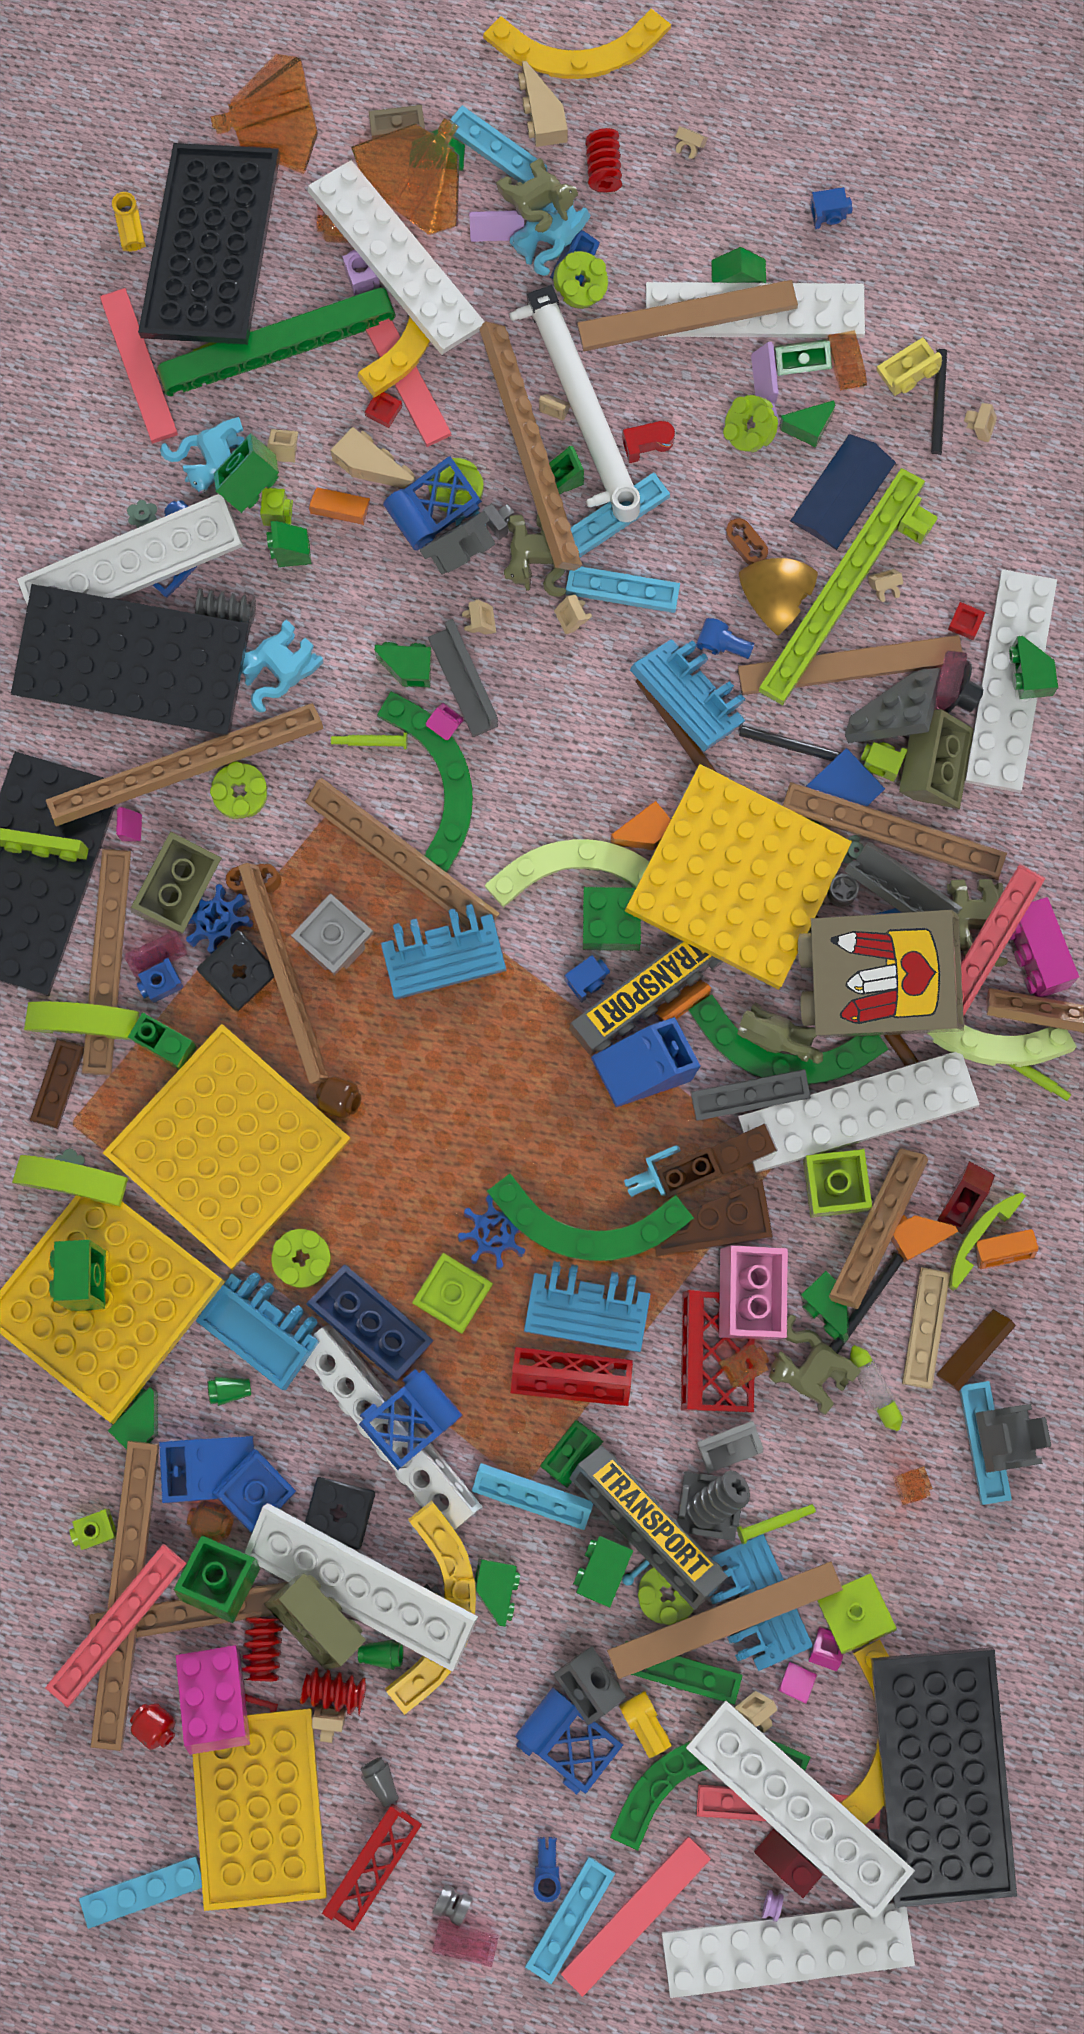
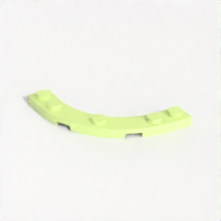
M589 839L558 841L543 845L520 856L484 886L503 908L534 882L567 869L605 871L637 888L649 861L629 849L604 841Z
M964 1025V1031L927 1033L934 1038L933 1042L945 1050L951 1053L957 1052L962 1054L965 1059L995 1066L997 1063L1015 1064V1067L1035 1065L1071 1053L1077 1047L1067 1029L1053 1027L1018 1036L984 1033Z

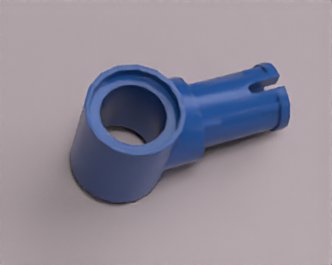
M705 619L696 642L698 649L702 650L705 648L711 650L714 655L720 652L724 653L726 650L749 659L755 643L731 635L732 631L728 630L729 626L718 619Z
M538 1837V1866H535L533 1890L537 1899L548 1903L557 1899L561 1891L559 1866H556L557 1838L549 1837V1847L546 1848L545 1837ZM550 1878L555 1882L556 1888L552 1893L545 1894L540 1891L538 1884L542 1879Z

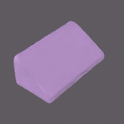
M516 210L469 213L471 242L509 241L512 235L524 228V218L518 215Z
M767 342L751 354L755 396L763 397L775 404L778 397V383L774 346L772 342Z

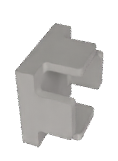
M330 893L291 936L303 947L305 953L324 970L328 969L333 975H336L342 967L347 969L365 950V942L374 933L373 930Z

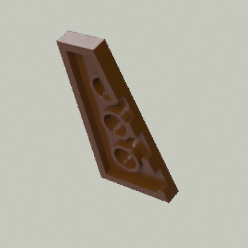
M763 1179L690 1210L689 1212L694 1219L671 1237L655 1246L656 1257L772 1238Z

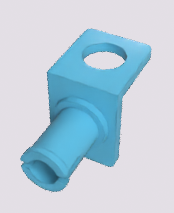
M676 1145L645 1158L649 1166L647 1167L648 1171L624 1180L625 1186L629 1188L627 1190L630 1196L634 1197V1195L652 1187L658 1188L660 1194L666 1196L667 1194L657 1173L658 1169L655 1162L680 1152V1147Z

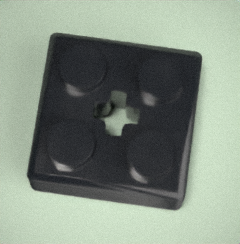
M240 931L234 932L197 967V971L236 1011L245 1006L274 978L270 962ZM235 964L239 967L244 966L241 977L237 975L232 977L234 973L232 967Z
M317 1477L305 1524L352 1549L359 1550L362 1547L375 1498V1491ZM341 1504L343 1505V1511L347 1512L346 1518H340L339 1522L334 1521L335 1516L331 1514V1510L337 1509L338 1505Z

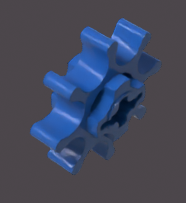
M217 884L216 895L213 899L204 901L201 898L198 911L192 915L188 923L196 924V930L193 934L186 937V941L192 947H195L200 940L208 939L207 951L212 954L217 949L218 944L223 940H227L238 927H252L253 922L248 916L237 917L238 909L247 904V900L242 894H238L234 900L226 902L224 901L226 890L221 884Z
M488 1195L485 1200L488 1210L485 1214L476 1215L470 1208L464 1210V1216L471 1219L475 1227L469 1233H459L458 1241L473 1240L477 1244L478 1250L471 1257L473 1264L477 1263L479 1256L482 1254L490 1253L496 1259V1269L501 1270L503 1267L502 1252L513 1250L519 1257H523L525 1249L518 1246L514 1240V1236L520 1231L514 1227L503 1212H499L493 1207V1199ZM502 1223L499 1232L501 1237L495 1235L489 1242H486L490 1232L488 1228L493 1230ZM506 1226L509 1227V1229H510V1234L507 1232V1227H506ZM478 1231L482 1233V1239L479 1237Z

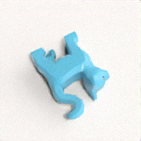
M550 203L542 210L552 216L551 227L543 233L537 232L535 226L539 222L526 221L524 228L510 237V244L518 254L525 257L526 263L529 265L532 264L538 241H544L553 245V248L545 250L536 256L533 264L534 271L537 274L546 276L550 273V269L545 267L544 263L558 258L564 248L572 242L575 235L583 229L591 216L587 208L583 207L581 211L578 210L576 212L572 205L566 211L568 220L565 221L557 213L553 203Z
M236 417L223 421L213 428L203 430L198 435H190L182 439L178 450L172 452L169 446L164 443L160 448L161 455L165 460L178 462L187 456L191 446H198L206 461V465H184L182 467L183 471L187 473L185 482H190L191 486L199 493H205L208 487L215 482L214 472L231 455L230 449L237 448L245 440L244 437H239L236 434L243 431L240 418Z
M287 619L282 623L279 634L263 640L255 650L245 653L242 674L246 678L245 684L247 686L252 684L263 667H267L279 681L277 687L264 686L256 689L251 695L252 707L258 712L263 713L266 711V707L262 703L264 697H281L287 693L290 687L295 686L301 679L313 674L324 663L321 656H317L315 653L311 655L314 645L306 638L300 642V649L292 653L287 648L295 637L293 633L295 627Z

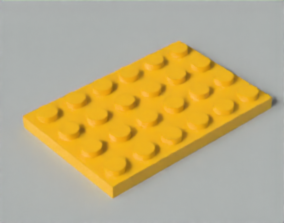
M312 1708L248 1714L250 1745L192 1754L204 1911L327 1898L314 1729L312 1728Z

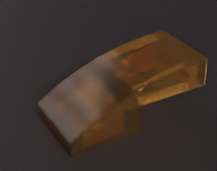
M855 330L828 335L831 355L834 361V372L840 391L867 386L865 367Z

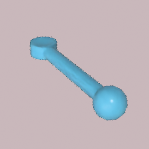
M645 1560L632 1573L625 1574L622 1578L623 1584L626 1586L632 1585L634 1578L650 1563Z

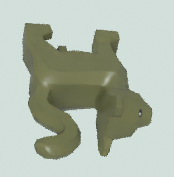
M539 158L530 163L534 178L526 181L524 184L519 181L516 185H510L512 180L506 176L497 181L496 185L498 192L503 198L515 206L518 215H521L528 222H539L535 226V230L543 233L551 227L553 218L542 209L553 203L562 219L567 221L566 211L573 205L574 199L578 196V191L575 186L561 184L555 175L546 171L543 160Z
M538 514L536 525L541 528V532L536 534L527 533L525 520L522 515L509 516L508 521L509 532H512L514 535L510 545L511 561L508 567L504 569L503 575L505 579L512 580L515 584L525 585L526 591L531 589L532 571L529 564L554 565ZM555 565L554 569L545 576L543 586L549 595L559 597L563 596L567 590L562 587H556L554 583L564 574L565 569L555 568Z
M964 879L951 880L950 884H947V893L952 895L953 901L962 907L958 915L960 949L964 957L970 949L973 940L969 929L981 930L1004 891L1003 883L994 885L992 879H979L977 890L982 894L981 899H969ZM999 957L994 966L1002 967L1007 964L1008 959Z
M756 1002L752 1005L751 1012L747 1010L744 1013L739 1024L741 1027L737 1033L742 1038H746L766 1051L773 1053L780 1051L789 1052L797 1055L805 1062L810 1058L816 1064L823 1061L822 1052L811 1047L814 1038L817 1037L814 1027L795 1026L787 1018L762 1009L761 1005Z
M788 1315L787 1338L785 1339L795 1344L809 1342L812 1348L799 1368L796 1367L792 1359L781 1351L779 1353L775 1352L773 1354L775 1360L771 1365L769 1379L775 1384L780 1382L788 1383L799 1394L817 1402L818 1411L822 1415H826L834 1403L823 1390V1383L831 1377L835 1380V1387L843 1391L849 1381L853 1382L861 1370L849 1359L837 1354L822 1341L817 1333L811 1330L794 1331L792 1326L796 1316Z

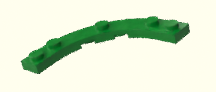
M391 691L379 710L377 717L416 739L432 756L442 778L444 787L442 820L424 856L448 873L466 840L470 828L473 793L469 769L455 739L451 736L449 740H445L426 726V722L431 714Z
M712 994L688 1010L702 1033L723 1057L747 1071V1073L759 1078L805 1069L808 1085L824 1083L854 1073L889 1050L879 1035L857 1036L835 1049L823 1052V1061L819 1064L814 1063L810 1058L805 1062L797 1055L766 1051L748 1039L742 1038L737 1034L739 1029L731 1022Z
M511 1173L487 1190L489 1196L507 1219L527 1238L553 1253L584 1261H613L643 1253L659 1245L694 1219L675 1195L653 1213L632 1225L606 1231L583 1230L563 1224L544 1213L528 1197Z
M769 1739L804 1771L806 1770L811 1758L810 1756ZM691 1741L675 1747L660 1757L638 1779L622 1806L611 1832V1839L638 1851L650 1821L664 1798L676 1785L686 1778L709 1769L686 1748Z

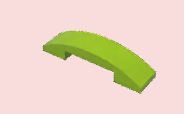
M28 1002L24 1030L52 1034L53 1032L100 1035L111 1039L130 1040L128 1035L138 1021L140 1012L84 1003Z
M20 1155L12 1183L40 1190L43 1188L81 1196L96 1202L120 1207L128 1178L65 1161Z
M1021 1192L1004 1199L983 1214L973 1224L962 1239L950 1268L949 1289L952 1291L957 1289L974 1265L966 1260L965 1257L994 1218L997 1216L1004 1222L1007 1221L1024 1200L1025 1194Z

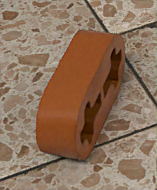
M741 518L731 520L726 528V538L748 565L767 559L768 547L752 526ZM734 527H736L738 530L741 528L744 529L743 537L746 539L745 541L741 538L740 535H732ZM749 544L754 550L761 549L760 558L749 556L751 553Z
M257 864L263 879L267 877V874H271L272 877L268 878L267 883L264 884L267 893L274 892L281 885V875L271 864ZM239 867L232 868L226 875L227 886L237 895H247L243 880L239 886L234 882L240 879Z

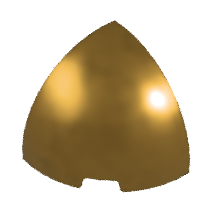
M787 558L761 560L750 564L739 572L740 583L749 603L762 621L777 636L801 612L798 606H800L804 598L812 594L818 572L807 564Z

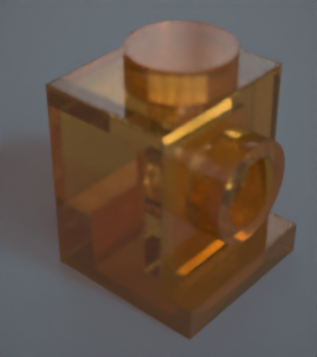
M755 1344L747 1345L719 1361L732 1388L741 1387L769 1370L766 1366V1363L769 1362L766 1352L762 1347L756 1348ZM747 1358L750 1359L753 1365L751 1369H747L745 1366Z
M924 1466L892 1477L902 1505L922 1500L931 1495L929 1490L933 1488Z

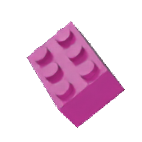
M1048 897L1031 902L1009 941H1014L1017 951L1014 952L1016 962L1019 967L1024 966L1028 976L1025 978L1028 992L1030 994L1034 993L1036 997L1043 998L1069 989L1079 978V974Z
M233 1645L175 1655L183 1741L187 1752L191 1755L250 1745L243 1672L241 1671V1654L237 1646Z

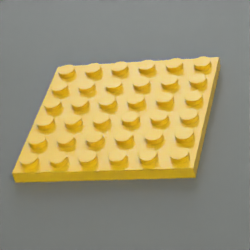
M699 764L625 912L779 990L798 954L799 934L808 933L811 927V918L816 917L852 841Z
M221 1024L106 1148L103 1154L233 1270L349 1143L351 1138Z
M75 1196L1 1288L0 1334L107 1421L114 1424L225 1281L124 1202L119 1207L96 1202L90 1198ZM91 1240L106 1250L105 1309L70 1311L53 1301V1298L50 1296L49 1285L50 1281L54 1279V1268L50 1264V1253L54 1250V1241Z

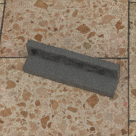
M453 619L445 622L446 630L429 636L428 640L472 737H476L497 728L498 717Z
M871 842L865 845L857 860L848 864L844 870L902 913L953 910L959 914L962 910L961 906Z

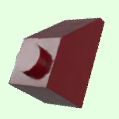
M969 1161L937 1221L956 1226L958 1232L963 1235L987 1197L995 1174Z
M774 1828L754 1851L769 1868L803 1899L823 1876L822 1872Z

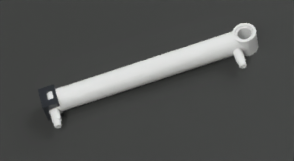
M552 285L527 293V306L510 312L509 316L512 321L532 316L534 323L537 324L605 487V492L594 495L586 500L587 506L591 508L611 502L615 518L621 522H631L640 513V495L632 483L560 311L559 300ZM623 501H630L632 504L629 506H622L620 503Z

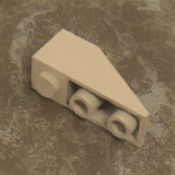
M522 61L523 73H518L520 90H525L527 96L523 97L522 100L524 113L530 114L531 121L527 122L529 139L534 138L536 147L568 142V129L563 104L528 62Z
M354 427L330 450L332 460L354 478L403 489L415 482V475L407 466L398 465L388 450L385 448L380 450L373 444V439L366 432H359Z

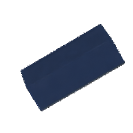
M849 434L790 522L837 550L896 462L875 442Z
M345 1264L306 1304L396 1382L415 1364L434 1341Z

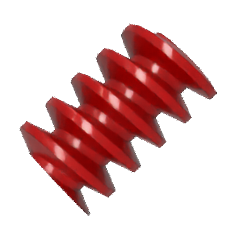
M598 129L586 137L588 184L592 190L597 192H615L623 184L620 180L622 173L619 170L621 168L619 160L621 154L618 151L620 143L617 141L619 133L615 129Z
M248 1617L245 1619L246 1622L254 1625V1627L244 1631V1634L253 1637L251 1641L243 1644L244 1647L252 1650L251 1653L242 1656V1659L251 1662L249 1666L241 1668L242 1672L250 1675L249 1678L244 1680L265 1682L279 1680V1675L271 1672V1670L280 1667L279 1662L272 1660L273 1657L281 1655V1650L273 1647V1645L282 1643V1638L274 1635V1633L283 1630V1626L275 1622L279 1619L266 1617Z
M315 1667L311 1674L306 1673L300 1704H305L310 1697L312 1707H316L322 1699L323 1708L326 1710L334 1702L335 1712H340L343 1706L346 1705L347 1715H352L357 1707L360 1716L366 1692V1678L362 1677L358 1685H355L354 1675H350L348 1680L343 1682L342 1672H338L335 1679L332 1680L330 1670L327 1669L324 1675L319 1677V1669Z

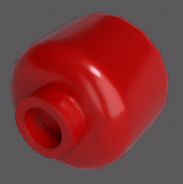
M157 1703L143 1704L130 1719L132 1724L131 1734L149 1750L156 1749L159 1746L165 1748L175 1737L173 1732L176 1723L175 1719Z

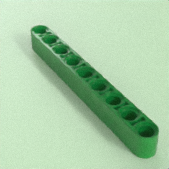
M378 288L251 331L248 345L216 343L167 360L158 365L157 372L165 394L172 397L174 396L173 393L179 391L184 393L202 387L203 383L208 385L362 333L368 328L380 325L379 322L387 319L390 321L394 320L396 314L387 290Z

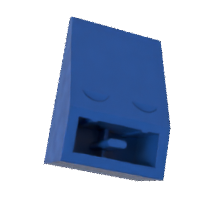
M675 1017L652 1024L591 1057L615 1107L689 1083L701 1067Z
M253 1436L159 1442L162 1503L216 1500L217 1497L212 1492L254 1449Z

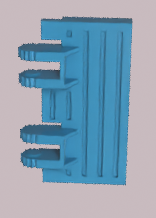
M671 639L635 662L630 671L700 749L705 752L745 722V719L738 712L730 717L727 715L738 708L746 698L740 694L728 703H725L722 698L732 691L734 685L729 681L715 690L716 687L701 671L691 676L690 674L708 661V657L704 653L688 662L685 657L695 651L696 643L691 641L679 649V646Z
M473 904L466 905V914L470 920L472 930L461 932L458 912L455 909L449 910V915L455 937H451L449 926L425 931L428 943L425 945L417 918L410 921V927L416 944L407 947L403 937L402 926H400V923L393 924L399 951L396 952L393 940L383 942L381 946L395 1000L507 971L493 915L480 917L483 930H479Z
M553 1261L549 1289L545 1288L547 1275L534 1273L524 1332L641 1352L651 1293L638 1291L636 1304H632L636 1282L635 1275H630L627 1280L626 1300L620 1301L614 1300L615 1289L618 1286L619 1280L618 1272L612 1271L607 1299H603L605 1285L580 1281L578 1294H574L578 1265L572 1264L571 1268H569L567 1291L556 1289L557 1278L561 1269L560 1262Z
M257 1272L251 1273L236 1293V1290L243 1281L231 1273L226 1282L201 1312L196 1322L278 1388L287 1390L320 1342L311 1335L318 1323L317 1319L313 1316L307 1318L296 1334H291L304 1313L303 1309L299 1305L294 1307L279 1327L278 1325L285 1314L268 1301L274 1292V1286L271 1283L264 1284L253 1300L250 1301L248 1298L261 1280L260 1275Z
M764 1534L748 1540L747 1544L743 1545L741 1543L710 1557L721 1567L727 1566L728 1569L723 1572L728 1577L731 1576L735 1587L714 1594L710 1598L712 1604L719 1603L736 1594L742 1597L784 1580ZM797 1608L727 1637L729 1643H737L749 1635L757 1634L760 1643L740 1650L735 1657L737 1661H741L764 1651L765 1654L753 1659L758 1671L813 1647Z

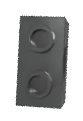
M592 1646L554 1673V1676L587 1725L606 1715L627 1698Z

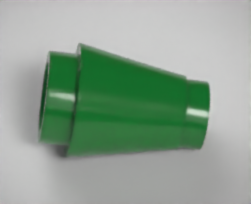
M214 1377V1380L207 1381L210 1404L221 1406L251 1396L249 1378Z
M394 1639L368 1643L358 1648L359 1663L394 1670L395 1667H401L403 1664V1644L396 1642Z

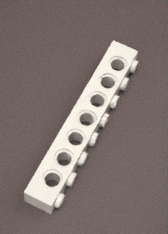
M330 1324L318 1330L313 1337L320 1342L305 1362V1365L309 1369L314 1370L319 1376L323 1388L328 1392H332L339 1401L338 1404L341 1410L354 1419L358 1424L359 1432L365 1438L371 1440L376 1447L379 1457L386 1462L388 1461L393 1467L397 1479L410 1488L414 1493L415 1501L421 1507L433 1501L453 1529L459 1528L481 1509L482 1505L431 1443L399 1470L395 1468L359 1425L363 1420L360 1414L366 1410L364 1406L365 1400L370 1402L371 1405L375 1404L379 1407L392 1395L338 1331ZM328 1354L335 1359V1367L329 1365L327 1361ZM347 1377L353 1381L354 1390L347 1387ZM396 1401L394 1403V1414L408 1416ZM387 1408L383 1413H388L389 1408ZM375 1418L370 1424L377 1432L385 1433L383 1424L388 1425V1419ZM394 1420L393 1434L408 1436V1422ZM414 1423V1437L426 1438ZM393 1441V1451L402 1459L404 1457L402 1447L408 1448V1442ZM413 1443V1449L419 1444ZM421 1470L428 1473L430 1477L429 1483L422 1479ZM440 1493L447 1496L449 1506L444 1505L440 1501Z

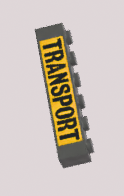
M681 940L570 1023L569 1030L590 1056L596 1052L599 1053L612 1046L613 1043L611 1041L618 1035L625 1037L636 1027L634 1023L642 1017L644 1020L652 1017L658 1011L657 1006L662 1002L666 1001L667 1004L672 1002L681 994L679 990L686 984L690 987L696 984L703 977L701 973L710 967L714 970L723 961Z
M601 1445L577 1465L569 1479L694 1610L720 1588L728 1578L721 1566L702 1550L700 1544L680 1527L676 1519L670 1517L659 1505L656 1498L645 1491L637 1479L620 1465L612 1453L608 1452Z

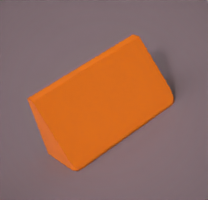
M316 487L309 504L310 514L364 525L370 498Z
M700 979L691 987L687 985L680 990L681 994L672 1002L667 1004L665 1001L657 1007L658 1011L655 1013V1016L660 1022L673 1017L677 1020L688 1012L690 1008L710 995L711 987L709 984Z
M1029 1229L977 1241L978 1269L982 1270L1034 1258L1039 1250L1034 1231Z

